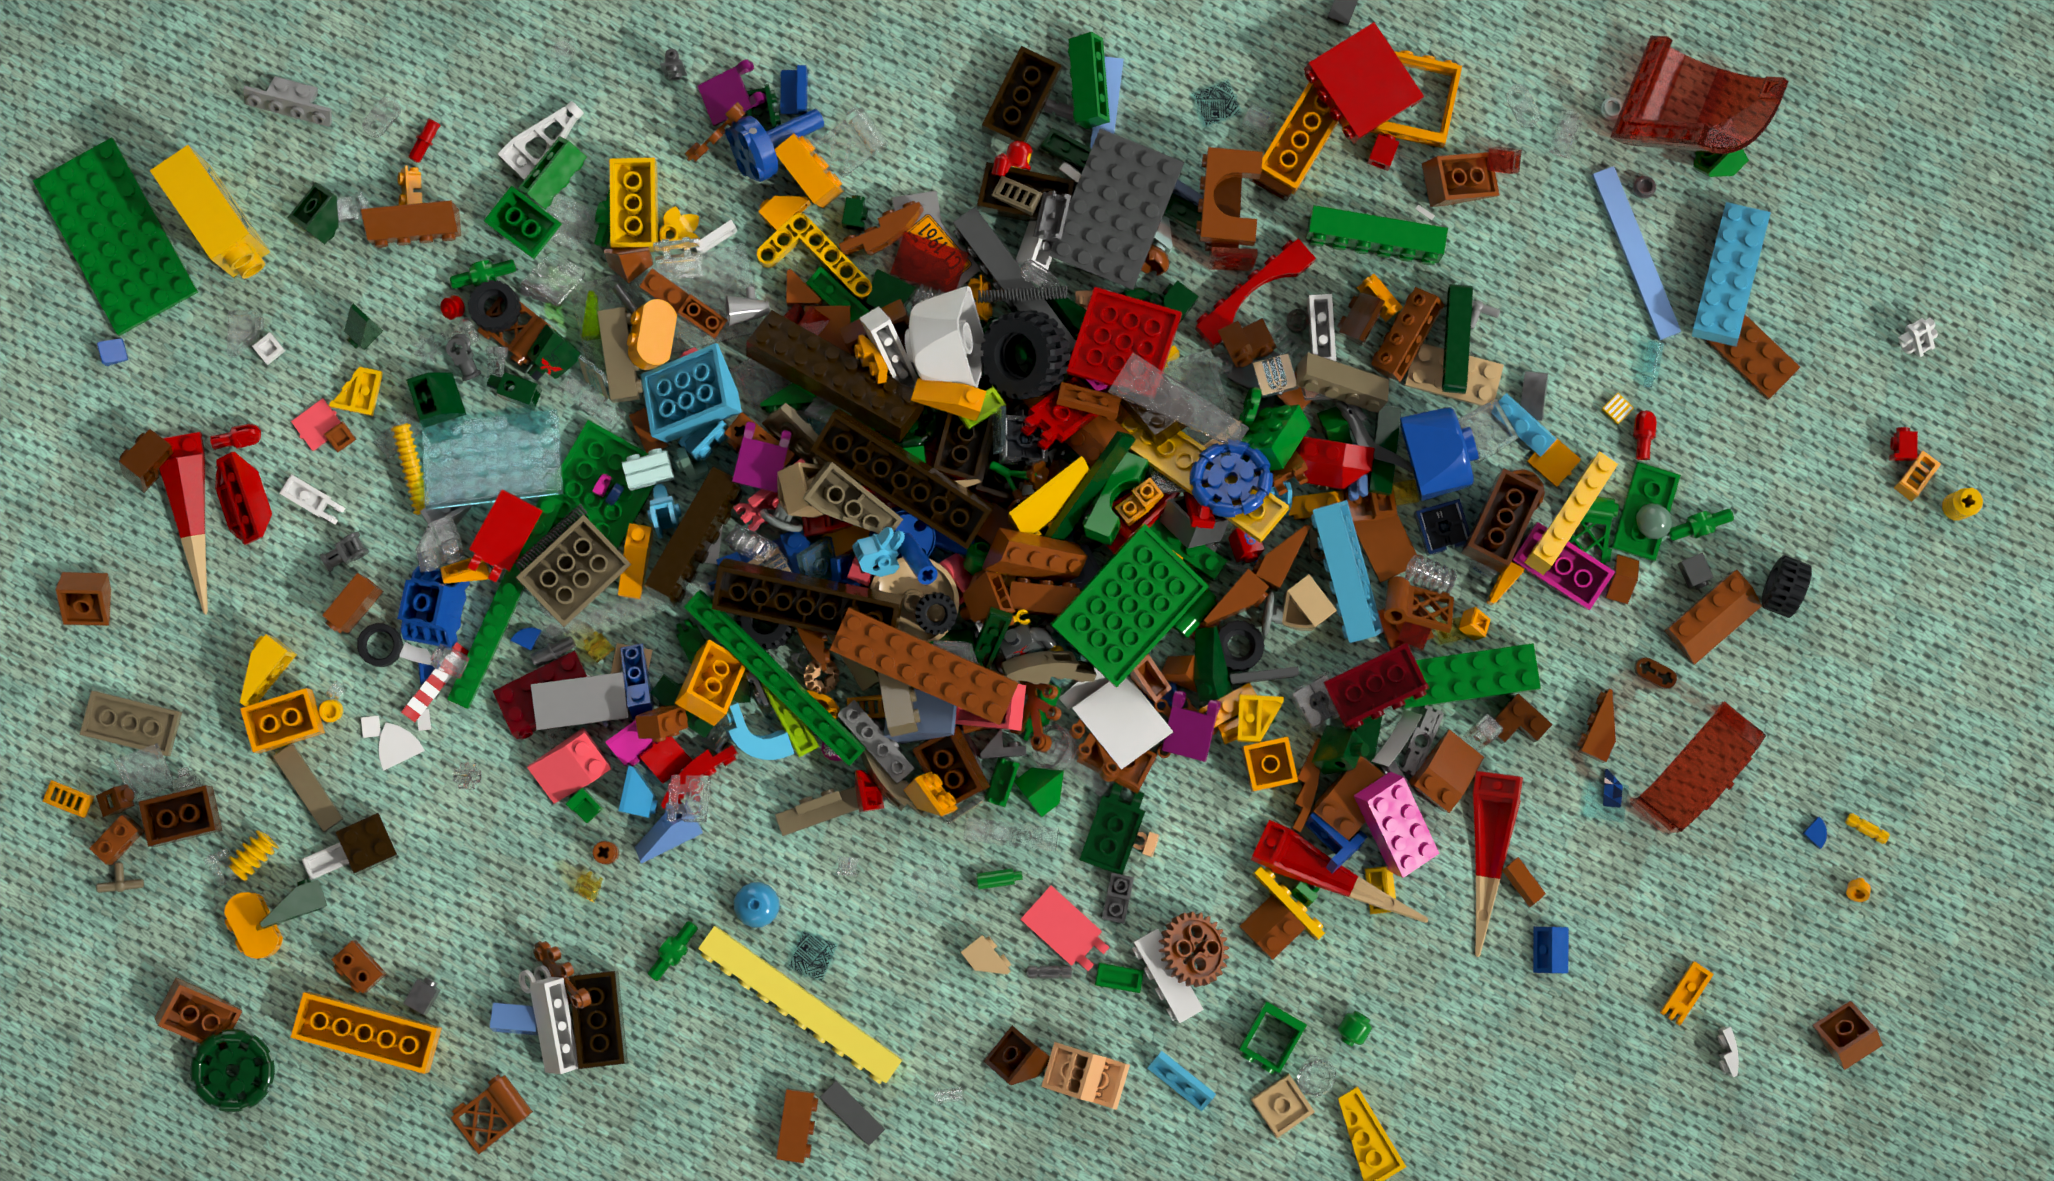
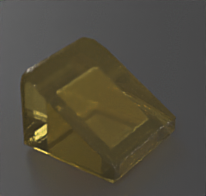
M1461 617L1452 618L1450 633L1436 630L1440 645L1467 639L1466 635L1458 629Z

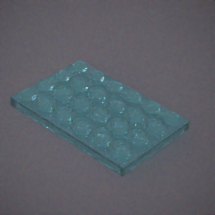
M557 409L443 422L426 428L422 427L424 492L427 510L495 502L501 489L521 499L563 494L559 415Z

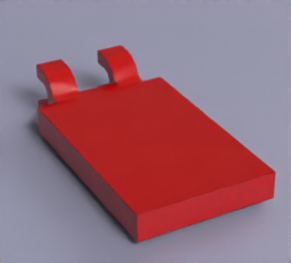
M1077 376L1066 382L1091 389ZM1059 387L1030 408L1028 413L1030 416L1024 419L1026 425L1022 427L1021 431L1029 436L1035 431L1037 426L1044 432L1041 433L1040 437L1043 439L1038 442V446L1046 450L1055 439L1062 443L1099 415L1057 405Z
M501 489L469 550L474 552V555L467 568L476 572L482 560L494 566L488 579L497 582L503 568L508 571L511 570L543 510Z

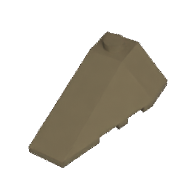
M826 462L812 480L803 497L806 502L822 514L878 534L885 527L892 528L894 532L903 521V518L833 462Z

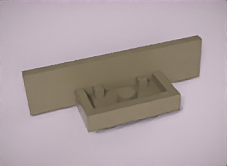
M855 786L843 791L834 792L833 788L821 792L822 797L814 800L812 796L799 800L800 805L795 806V808L775 814L782 836L858 810Z

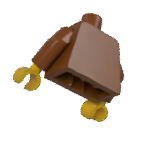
M988 570L976 572L968 585V589L963 592L966 606L960 610L961 617L966 621L972 619L974 623L983 624L990 607L1014 613V607L1001 574H1008ZM1019 610L1016 615H1012L1009 626L1014 625V622H1019L1022 625L1029 624L1030 619L1020 620V616L1027 614L1028 611Z

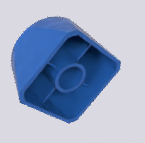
M1447 407L1400 418V427L1411 466L1414 468L1413 474L1421 502L1473 485L1474 476L1470 461L1479 459L1471 427L1461 428L1453 408Z

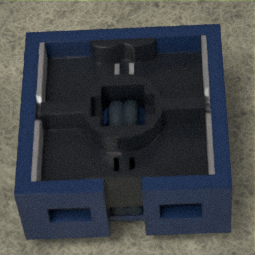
M1460 499L1421 509L1414 513L1427 556L1444 552L1449 546L1455 549L1465 545L1470 531Z

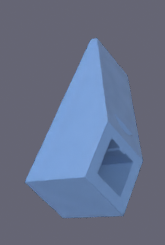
M688 801L666 811L635 846L641 864L703 833L698 818Z

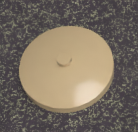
M903 557L897 558L900 566L894 574L882 577L875 575L869 589L904 596L898 629L927 642H936L948 630L944 634L933 635L921 629L916 620V605L924 595L931 594L932 592H941L946 596L948 595L955 603L958 614L959 594L954 579L941 564L929 558L936 568L938 575L933 583L928 585L921 584ZM932 605L927 611V616L931 621L939 622L944 618L945 610L940 605Z

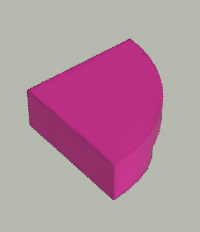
M602 474L592 492L603 498L612 477Z

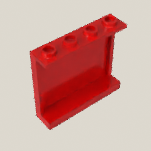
M1375 22L1310 61L1304 68L1306 79L1311 84H1314L1318 90L1317 94L1320 100L1326 102L1330 108L1332 118L1340 123L1344 136L1351 140L1353 144L1410 106L1412 108L1424 98V95Z

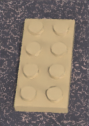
M1422 344L1409 366L1404 386L1490 409L1493 408L1503 364L1469 356L1466 394L1442 392L1444 349Z

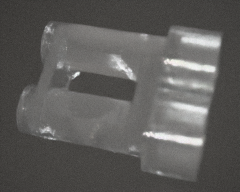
M469 316L460 320L459 324L441 333L445 341L451 340L454 335L459 333L466 335L470 339L471 344L481 340ZM455 343V347H460V348H462L461 345H457V344Z
M487 346L486 356H488L486 378H489L491 374L502 377L505 357H508V348Z
M228 848L203 859L206 868H210L217 885H219L218 887L226 885V881L231 880L232 882L240 878L229 867L231 864L229 856L232 855ZM222 864L229 876L227 879L224 878L219 866Z

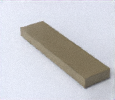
M290 744L273 756L323 832H326L344 819L294 744Z

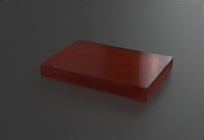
M905 231L890 275L942 293H947L957 289L969 253Z
M1212 247L1208 259L1209 270L1252 271L1257 259L1258 249Z

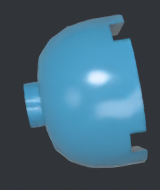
M751 882L744 885L737 892L734 899V911L737 918L744 925L752 928L764 927L770 924L777 917L780 909V900L776 891L770 885L762 882Z

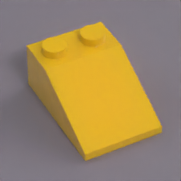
M265 634L264 637L260 636L253 644L255 648L250 655L240 703L244 706L258 703L297 655L276 637Z

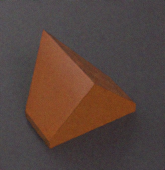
M649 247L604 249L608 266L627 283L633 281L653 265Z

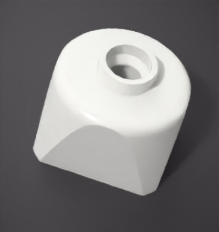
M966 286L915 304L911 310L909 329L905 332V347L910 362L914 363L916 371L922 380L966 384L975 388L978 387L984 367L980 357L983 356L981 343L985 342V339L983 338L984 333L971 288Z

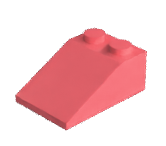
M1018 684L1000 725L960 707L956 709L955 724L1021 731L1026 685Z
M583 727L531 763L527 768L551 801L556 803L594 782L611 770V765Z

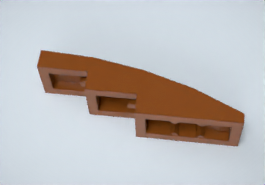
M1319 738L1316 739L1297 776L1298 781L1303 783V786L1294 805L1300 807L1301 810L1291 829L1298 833L1302 831L1318 787L1320 770L1312 763V759L1321 740Z

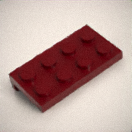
M1407 643L1323 682L1344 727L1350 726L1351 730L1364 724L1362 720L1370 716L1374 720L1385 715L1383 710L1392 707L1395 710L1406 705L1404 700L1411 697L1417 700L1427 695L1426 690L1429 689Z
M575 650L493 690L511 734L516 739L529 738L533 735V732L537 731L531 684L588 677Z

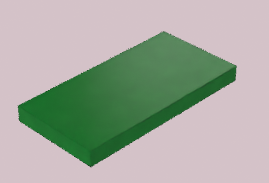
M1636 462L1611 546L1612 549L1656 561L1662 538L1648 539L1638 530L1636 515L1641 507L1649 503L1659 504L1670 513L1681 477L1680 474Z

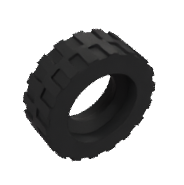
M489 280V282L481 283L471 293L470 300H468V311L471 314L472 320L480 328L491 333H501L506 329H510L517 322V318L520 316L521 304L519 303V297L509 285L503 284L502 281ZM492 296H499L505 302L504 312L497 317H490L484 311L486 300Z
M1236 620L1227 623L1219 630L1218 634L1227 669L1238 672L1246 671L1254 667L1262 658L1265 648L1264 638L1260 630L1252 623ZM1235 635H1243L1250 642V650L1243 657H1235L1228 650V642Z

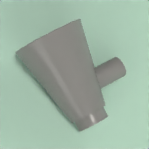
M747 287L745 289L747 298L726 296L725 309L728 326L768 315L770 312L769 302L756 299L754 287Z

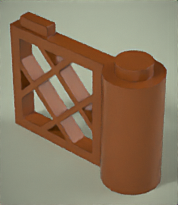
M499 297L486 312V315L490 317L500 316L503 313L501 304L504 300ZM519 301L522 309L520 314L527 313L532 318L525 325H518L517 318L514 326L504 330V332L515 330V338L510 344L504 341L503 332H499L498 336L482 328H479L477 331L486 339L494 338L513 354L511 359L520 366L526 364L528 366L532 360L527 353L544 326L548 323Z
M1395 576L1390 578L1387 583L1384 617L1392 624H1401L1406 621L1450 633L1452 629L1454 597L1450 596V593L1436 590L1434 592L1412 586L1406 578ZM1414 595L1422 596L1425 601L1419 602ZM1436 602L1447 603V607L1441 608ZM1430 605L1435 612L1430 614L1425 606ZM1419 610L1423 617L1412 615V613ZM1441 616L1446 624L1438 622L1435 617Z
M499 1074L488 1082L490 1086L469 1104L466 1105L463 1102L452 1111L454 1116L451 1119L478 1155L533 1113L532 1109L506 1075L502 1077ZM484 1097L491 1103L490 1112L479 1111L480 1101ZM475 1105V1110H469ZM464 1113L474 1114L473 1126H465L459 1117ZM478 1115L490 1116L488 1129L477 1127ZM494 1117L502 1118L508 1126L503 1130L493 1129ZM476 1131L488 1132L487 1142L481 1147L475 1140Z

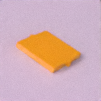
M1557 439L1541 457L1535 452L1527 462L1554 486L1558 487L1567 475L1570 476L1572 474L1571 471L1581 461V458Z

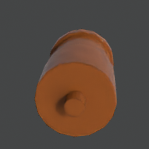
M601 841L593 848V857L601 864L615 863L620 855L618 846L609 841Z

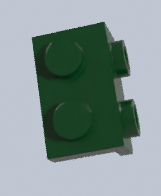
M764 84L765 88L747 91L749 97L756 92L764 93L767 97L766 103L747 110V116L754 117L763 126L765 131L777 127V125H781L779 111L774 112L773 103H777L775 89L770 90L769 84Z

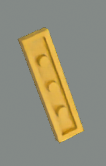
M1260 866L1252 873L1306 927L1305 930L1315 940H1319L1325 934L1322 930L1324 926L1315 917L1311 919L1306 914L1307 908L1299 900L1295 902L1290 897L1292 893L1285 885L1281 884L1279 886L1275 882L1274 878L1276 876L1267 867L1263 869Z

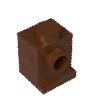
M128 784L110 788L96 795L103 817L120 814L135 806L133 802L135 795L132 789L128 787ZM109 797H111V800H112V803H113V806H114L113 808H110V805H109V802H108V799H107V798H109Z

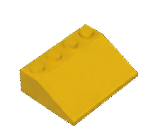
M1082 456L1010 511L1008 523L1015 531L1039 536L1042 535L1040 531L1046 526L1050 528L1090 471L1085 459Z

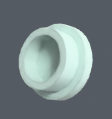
M1614 97L1607 98L1601 105V113L1608 120L1618 119L1624 110L1622 102Z

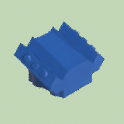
M419 565L412 572L411 580H405L397 618L402 620L400 630L403 639L452 648L458 641L456 632L461 627V615L467 598L465 590L470 582L444 583L439 568Z

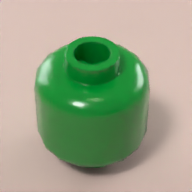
M977 542L970 545L966 551L963 566L972 576L976 572L983 570L982 566L991 547L987 543Z
M1358 1011L1347 1013L1338 1027V1032L1342 1035L1340 1040L1353 1047L1354 1043L1357 1045L1364 1044L1372 1030V1026L1369 1023L1371 1020Z

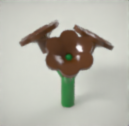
M995 461L991 463L989 468L1006 477L1013 491L1011 493L1015 500L1007 507L1008 510L1016 508L1032 495H1022L1020 489L1016 488L1011 476L1024 479L1027 483L1033 484L1032 489L1034 493L1047 483L1049 470L1046 468L1044 461L1033 463L1031 470L1027 471L1010 470Z

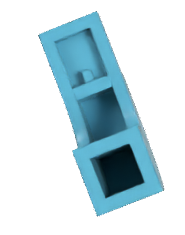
M732 700L725 715L728 723H732V725L724 727L730 740L746 754L762 760H776L794 754L788 733L783 729L764 736L752 734L745 724L738 702Z

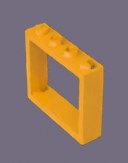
M1407 50L1394 51L1404 66L1452 76L1440 132L1437 133L1397 123L1385 122L1372 130L1371 133L1380 135L1384 133L1390 134L1398 139L1443 148L1446 144L1462 66L1452 63V60L1438 61L1435 60V57L1429 55L1415 56L1413 52Z

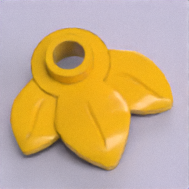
M676 206L669 209L664 215V225L659 231L661 242L667 246L677 244L682 248L694 247L693 244L700 240L694 233L699 224V216L695 214L681 216ZM669 231H672L675 234L674 237L671 239L666 237V234Z

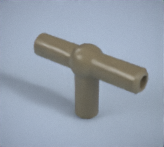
M115 863V882L97 884L96 891L98 893L110 891L123 892L128 889L143 888L144 880L124 881L123 863Z

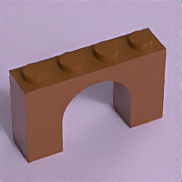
M1208 147L1207 154L1202 155L1201 167L1206 168L1205 176L1200 178V190H1204L1203 199L1199 198L1198 212H1202L1201 221H1197L1196 234L1200 235V242L1255 245L1257 219L1231 217L1219 210L1214 201V190L1220 182L1232 177L1260 179L1263 152Z

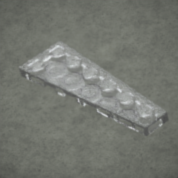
M1135 353L1131 354L1108 390L1109 393L1133 404L1141 405L1149 411L1157 412L1174 422L1182 423L1192 430L1202 432L1208 437L1234 447L1239 445L1249 427Z

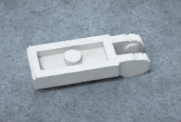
M292 474L279 493L316 516H321L335 525L338 520L334 516L323 512L327 504L342 513L346 509L332 501L331 497Z

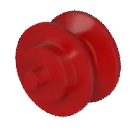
M453 295L441 301L440 308L445 318L453 320L456 317L463 316L465 306L459 296Z

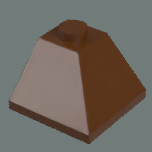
M1012 1025L983 1062L1009 1085H1014L1039 1077L1048 1065L1050 1056Z

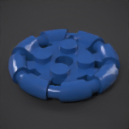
M1230 440L1221 445L1218 443L1213 444L1199 454V460L1192 465L1189 480L1190 485L1193 486L1192 494L1200 506H1208L1214 515L1230 518L1238 514L1244 513L1246 515L1255 511L1264 503L1263 499L1269 495L1273 485V473L1269 470L1271 465L1266 456L1257 448L1254 450L1250 447L1249 443ZM1227 452L1230 453V456H1229V455H1226V456L1221 457V454H1223V453H1227ZM1245 455L1250 457L1248 462L1243 460ZM1207 463L1212 466L1210 471L1205 468ZM1255 472H1261L1260 476L1254 477ZM1228 476L1238 478L1234 484L1226 483L1225 479ZM1208 483L1209 487L1204 488L1202 484ZM1253 489L1257 491L1256 494H1250V493L1252 492ZM1216 497L1217 499H1219V500H1221V501H1219L1218 503H1216V502H1214L1213 500H1214V498ZM1241 499L1240 505L1233 506L1232 501Z

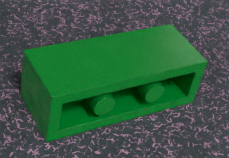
M559 136L518 189L535 204L546 210L548 206L554 203L558 193L569 184L573 174L581 169L587 156L570 141Z

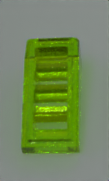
M593 290L588 291L581 333L584 341L601 339L597 312L599 311L598 297Z

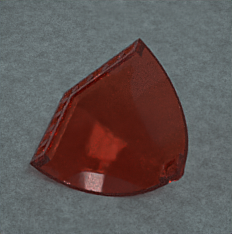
M1651 35L1610 138L1617 142L1637 147L1728 154L1747 147L1764 132L1781 103L1789 82L1784 77H1753L1720 69L1675 50L1671 47L1673 40L1668 36Z

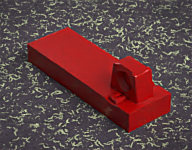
M1183 491L1191 527L1198 526V528L1214 529L1216 521L1212 513L1213 511L1208 506H1200L1193 495Z

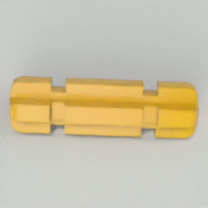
M1850 813L1846 818L1845 823L1848 826L1856 827V830L1870 838H1875L1879 843L1885 844L1888 841L1890 834L1887 831L1879 830V827L1865 819H1860L1854 813Z

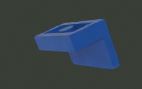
M797 65V70H781L780 113H807V66Z
M1533 926V973H1568L1569 928Z

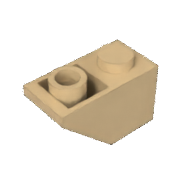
M983 935L961 951L975 971L1000 974L1011 972L1008 967L1012 964L1004 954L1001 956L997 954L994 949L998 946L990 936L987 938Z

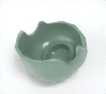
M1649 503L1641 507L1636 515L1638 530L1648 539H1660L1670 532L1672 519L1665 507Z

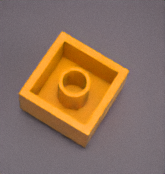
M1288 737L1241 747L1251 792L1298 782Z

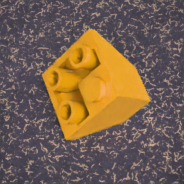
M932 772L916 777L904 789L907 796L919 810L942 817L958 809L955 805V798L949 792L946 793L941 786L943 785L941 779Z

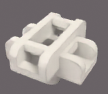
M1921 318L1915 323L1907 325L1905 328L1906 333L1898 337L1901 350L1906 354L1914 352L1919 358L1927 350H1933L1935 348L1933 339L1938 336L1937 330L1934 329L1936 326L1935 321L1931 318L1927 320Z

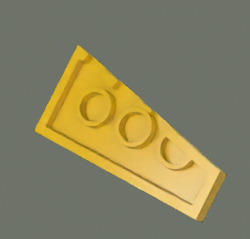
M1356 1086L1338 1097L1337 1099L1363 1181H1385L1406 1168L1405 1163L1360 1089Z

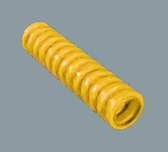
M406 423L391 428V432L394 431L393 439L396 438L395 445L398 446L396 451L400 453L398 458L402 460L400 466H403L402 473L406 475L404 480H407L406 487H409L408 494H411L409 499L413 501V504H411L415 509L413 514L419 515L421 510L430 505L431 499H428L430 494L426 492V489H428L424 484L426 479L422 477L424 472L420 470L422 465H419L420 458H417L419 453L415 451L417 446L413 444L415 439L411 436L413 431L409 429L411 424Z

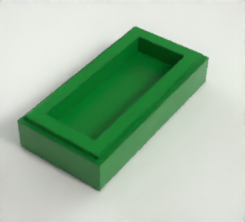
M1098 963L1095 986L1140 993L1144 970Z

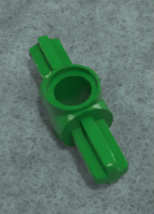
M610 187L606 201L598 204L595 215V222L599 224L594 244L599 247H607L610 237Z
M512 259L492 264L490 260L478 261L470 265L468 272L451 276L450 283L453 289L471 284L477 287L483 282L486 283L489 280L497 281V277L516 272V265Z
M1725 509L1713 514L1709 511H1703L1687 517L1686 523L1671 527L1668 535L1671 541L1690 535L1695 539L1700 538V536L1714 533L1717 526L1732 522L1734 515L1731 509Z
M687 921L675 937L669 936L659 948L658 955L660 957L648 971V975L653 980L659 981L670 965L677 966L682 956L686 955L688 952L686 945L698 930L694 923Z

